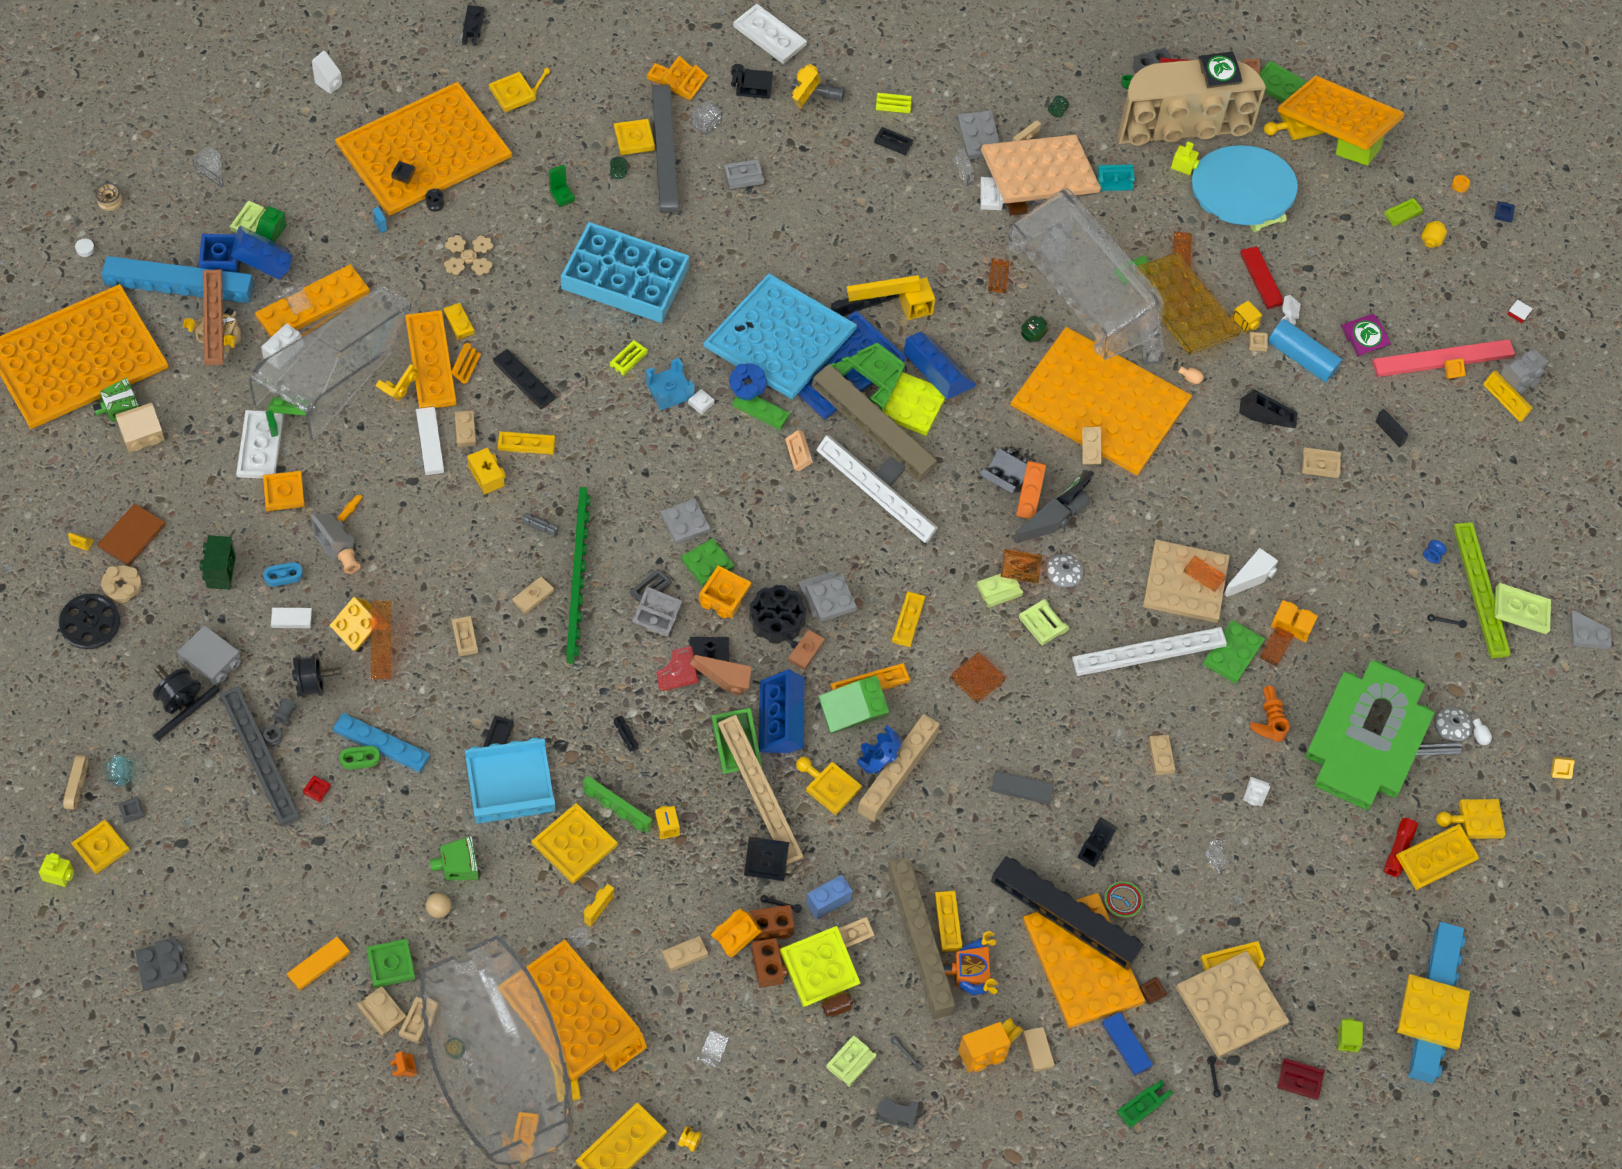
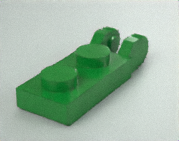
M1160 1080L1152 1087L1149 1086L1117 1111V1114L1129 1129L1158 1109L1173 1095L1171 1090L1166 1091L1160 1097L1155 1094L1165 1084L1163 1080Z

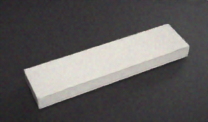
M435 407L416 409L425 475L444 473Z

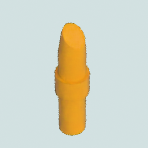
M356 495L348 502L344 510L337 517V520L339 519L343 523L349 514L356 509L363 496Z

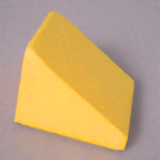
M78 533L68 534L71 545L85 551H89L94 542V539Z

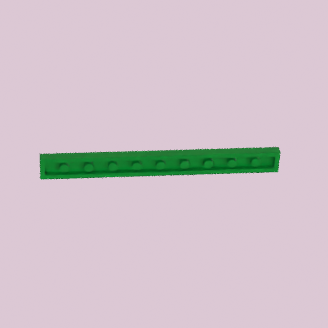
M579 487L566 652L567 663L575 664V656L579 657V645H576V639H580L581 628H577L578 622L582 621V611H579V605L583 606V594H580V589H584V577H581V573L585 572L586 560H583V555H587V544H584V539H588V527H585V522L589 523L590 513L586 511V508L590 506L591 495H587V487Z

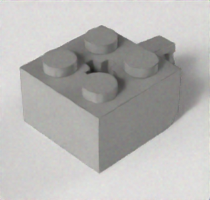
M1532 349L1514 361L1505 364L1500 375L1521 395L1527 388H1533L1540 382L1539 378L1545 372L1544 368L1547 361L1537 350Z

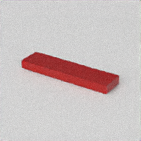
M1255 246L1241 250L1240 255L1266 309L1283 306L1284 300L1258 247Z

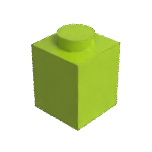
M1353 1018L1342 1019L1338 1026L1337 1050L1358 1053L1363 1042V1022Z

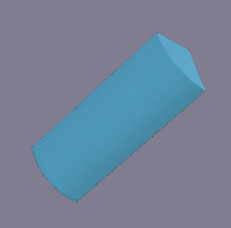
M1285 319L1277 325L1268 340L1271 345L1325 383L1339 369L1342 361L1341 358Z

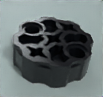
M775 585L771 588L761 589L750 604L749 620L752 623L753 632L758 637L767 639L770 643L780 644L787 639H795L799 635L801 628L805 625L806 607L802 602V596L797 591H792L784 585Z

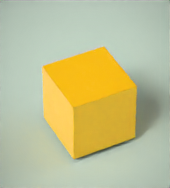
M927 277L920 279L921 291L899 294V301L907 320L933 315L935 297Z

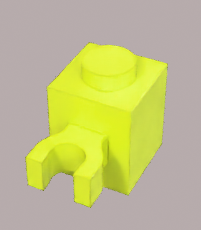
M1187 141L1186 147L1179 145L1173 158L1171 169L1191 175L1193 169L1197 168L1200 160H1197L1199 152L1192 150L1193 143Z
M51 853L46 855L39 870V875L42 881L66 887L67 882L73 878L74 869L69 860L62 859L59 855Z

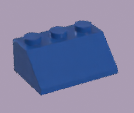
M241 225L238 227L230 255L278 280L289 271L293 257L289 249Z

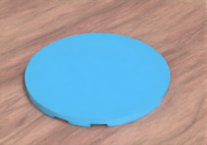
M1238 145L1217 149L1200 160L1192 176V192L1194 197L1200 202V206L1209 214L1213 213L1223 221L1240 225L1263 224L1264 221L1275 220L1281 217L1292 207L1298 189L1295 173L1282 158L1268 150L1253 146Z

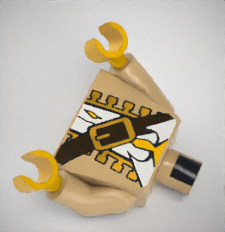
M227 308L223 314V346L226 353H229L231 347L234 348L241 341V331L237 320L234 318L236 312L231 308ZM204 317L198 320L185 318L182 327L188 328L189 332L195 330L197 341L204 343Z

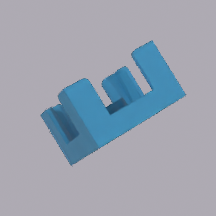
M680 358L672 360L671 369L655 374L654 367L645 370V383L660 411L688 401L694 395L695 386L692 380H689V383L686 380Z

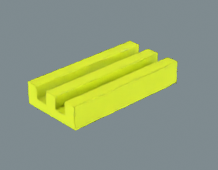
M877 93L876 110L910 113L912 96Z
M633 340L610 362V367H614L617 372L620 371L621 375L624 376L648 353V350ZM635 346L637 347L632 353L626 356ZM626 356V358H625L620 364H617L620 360H622V359Z

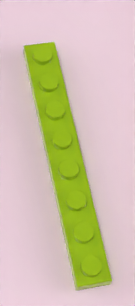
M1473 522L1454 524L1453 530L1490 659L1509 657L1511 653L1501 619L1494 618L1495 597Z

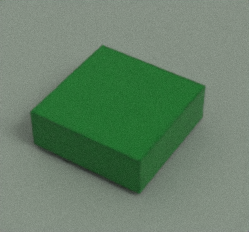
M272 410L266 411L271 437L278 436L274 413Z

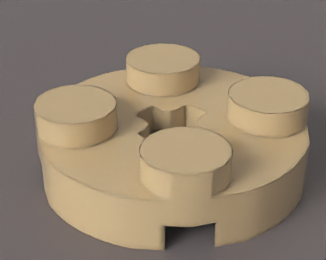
M124 565L111 566L102 577L101 587L103 593L112 602L125 603L140 593L142 582L135 568ZM120 581H124L126 584H123L122 587H119L117 583Z

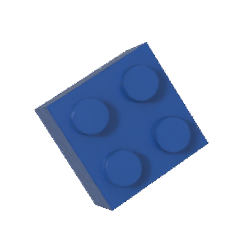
M202 234L199 268L222 269V271L239 273L240 261L230 256L236 234Z

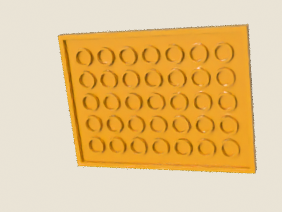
M459 82L453 83L335 139V144L388 216L426 199V193L431 189L442 191L512 157V152ZM399 161L413 165L416 168L409 184L393 179L391 176Z
M120 284L0 336V377L30 430L100 399L101 390L125 378L132 385L169 368L167 361Z
M1065 327L1013 398L1011 406L1083 445L1082 427H1101L1102 457L1138 476L1185 409L1192 395L1074 330Z

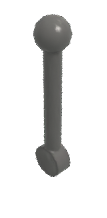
M897 1036L892 1037L891 1042L896 1044L914 1064L915 1068L920 1071L923 1068L922 1065L904 1048Z

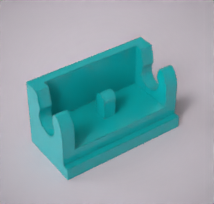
M1133 164L1098 165L1096 178L1101 187L1100 191H1133V181H1135Z

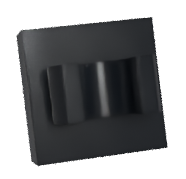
M399 161L391 176L393 179L409 184L416 168L413 165Z

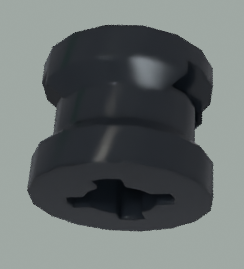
M431 189L426 193V205L429 210L436 212L444 207V196L441 190Z

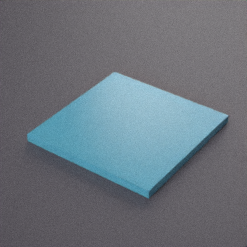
M768 273L704 342V347L735 366L741 363H751L759 366L765 373L767 385L793 400L857 329V324ZM746 322H752L754 328H747ZM735 326H745V329L740 332L735 330Z

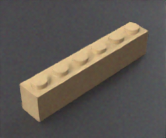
M924 714L921 716L901 744L897 752L898 757L892 763H887L860 800L858 813L873 822L877 820L938 735L940 726L938 722Z

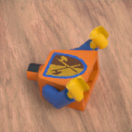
M991 931L985 932L983 938L969 943L956 952L954 963H943L945 974L955 975V985L973 996L985 994L988 991L991 994H996L998 991L993 986L999 983L995 979H990L989 947H986V944L994 946L997 942L994 939L989 941V938L995 935Z

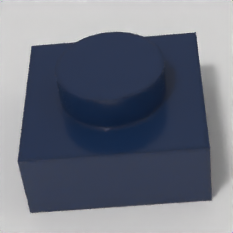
M1498 201L1494 219L1511 223L1515 205Z

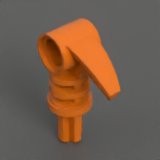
M1268 685L1263 688L1266 700L1263 708L1267 711L1266 716L1268 717L1269 724L1263 725L1251 722L1250 728L1263 737L1281 742L1285 739L1290 724L1285 719L1283 708H1281L1283 703L1277 699L1275 688Z

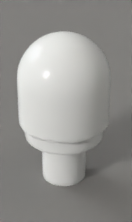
M1475 719L1473 721L1475 726L1473 730L1474 736L1480 745H1488L1492 740L1489 728L1486 725H1482L1480 719Z

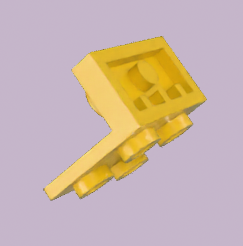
M353 597L330 624V627L353 651H357L374 630L380 629L385 631L389 626L387 621L366 599Z

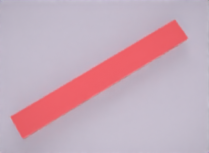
M1510 339L1375 358L1372 364L1377 377L1444 368V361L1460 358L1464 359V365L1513 358L1515 352Z

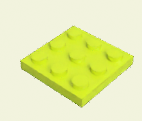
M902 372L882 412L890 416L896 424L927 436L946 398L933 384Z
M837 926L779 949L803 1007L861 984Z

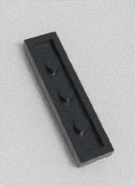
M899 294L850 302L849 298L837 300L831 303V310L841 316H845L855 311L899 298Z
M508 349L493 358V363L540 409L555 400V395Z

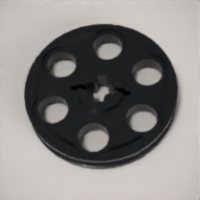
M84 594L73 598L64 606L59 617V627L65 640L69 644L81 649H94L107 644L117 634L120 626V616L117 607L109 598L100 594ZM88 602H97V605L95 607H87ZM71 609L79 610V613L75 616L68 614ZM109 609L113 611V614L111 616H103V612L105 610ZM85 614H87L88 618L91 619V621L93 622L92 624L94 629H92L91 624L87 622V617ZM69 626L76 627V631L73 633L66 632V629ZM103 627L111 628L107 634H102L100 630ZM85 635L93 637L89 642H83L82 638Z

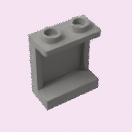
M205 625L177 651L179 661L184 665H191L210 680L212 686L222 683L232 670L238 668L241 663L240 652Z

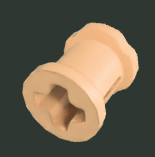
M350 548L342 550L337 555L338 560L342 561L344 572L347 574L355 573L361 567L354 557V550Z

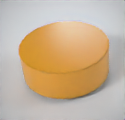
M1457 175L1453 178L1452 188L1457 192H1465L1470 186V180L1464 175Z

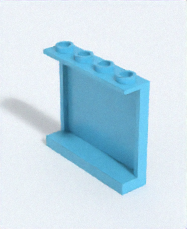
M531 738L523 742L511 741L509 744L503 745L496 743L482 748L475 746L465 750L475 824L556 812L545 738Z

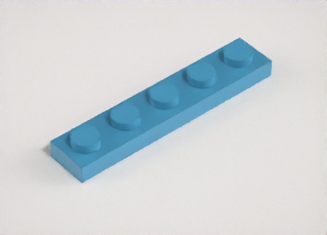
M342 713L333 727L334 733L362 746H374L381 755L421 773L430 758V753L345 713Z

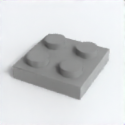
M695 498L660 511V515L675 545L710 532V526Z

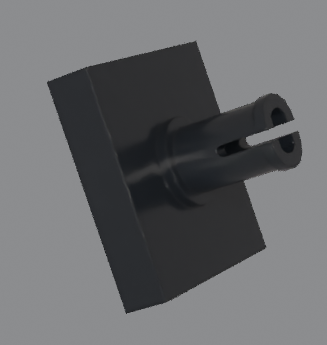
M690 637V649H693L694 655L729 662V637ZM696 669L697 675H704Z
M749 837L744 876L784 881L789 842Z

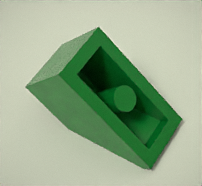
M268 206L259 219L255 233L275 242L287 226L285 213Z

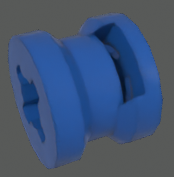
M1431 540L1428 548L1424 550L1423 556L1431 563H1439L1442 559L1441 555L1446 553L1447 548L1442 542Z

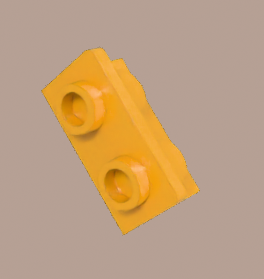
M740 908L734 911L723 924L718 925L715 931L711 933L713 939L718 940L726 954L733 958L762 931L751 913Z
M637 1028L633 1032L628 1033L615 1045L610 1046L604 1052L605 1059L602 1061L615 1072L647 1048L642 1032Z

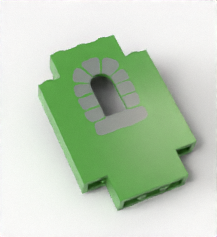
M1371 660L1362 679L1358 678L1354 673L1343 672L1305 755V758L1322 765L1314 786L1367 811L1370 809L1378 791L1396 799L1435 713L1425 705H1417L1425 684L1418 678H1410L1404 675L1398 669L1386 667L1380 661ZM1385 699L1391 704L1392 710L1381 735L1362 728L1374 701Z

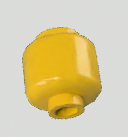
M1439 221L1427 223L1421 234L1424 245L1429 248L1441 246L1447 235L1445 225Z

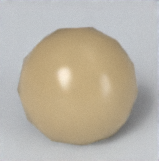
M437 892L428 897L425 908L430 916L439 919L449 914L452 903L446 894Z

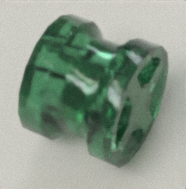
M1055 96L1053 102L1048 106V111L1052 116L1061 118L1069 108V102L1063 96Z
M623 157L611 159V176L615 179L626 177V159Z

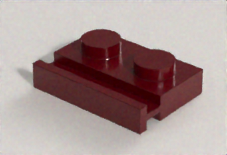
M1284 1058L1277 1088L1318 1100L1325 1070Z

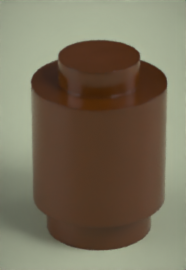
M844 991L826 997L821 1002V1005L827 1017H835L851 1010L850 1005H853V1000L849 993L846 994Z

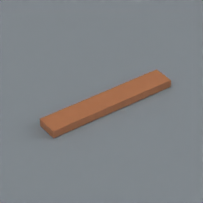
M222 269L203 270L205 366L224 364Z

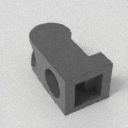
M884 1099L878 1104L877 1117L882 1122L913 1129L918 1103L910 1101L908 1107L895 1104L890 1099Z

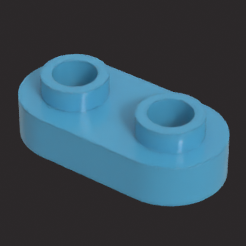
M291 562L266 568L263 577L267 585L275 587L300 581L303 577V571L298 563Z

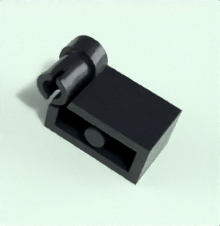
M734 64L732 66L731 86L736 88V96L771 98L773 72L745 69L741 64Z

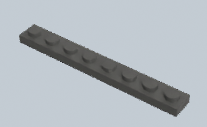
M239 686L220 693L224 706L280 826L282 827L299 820V814Z

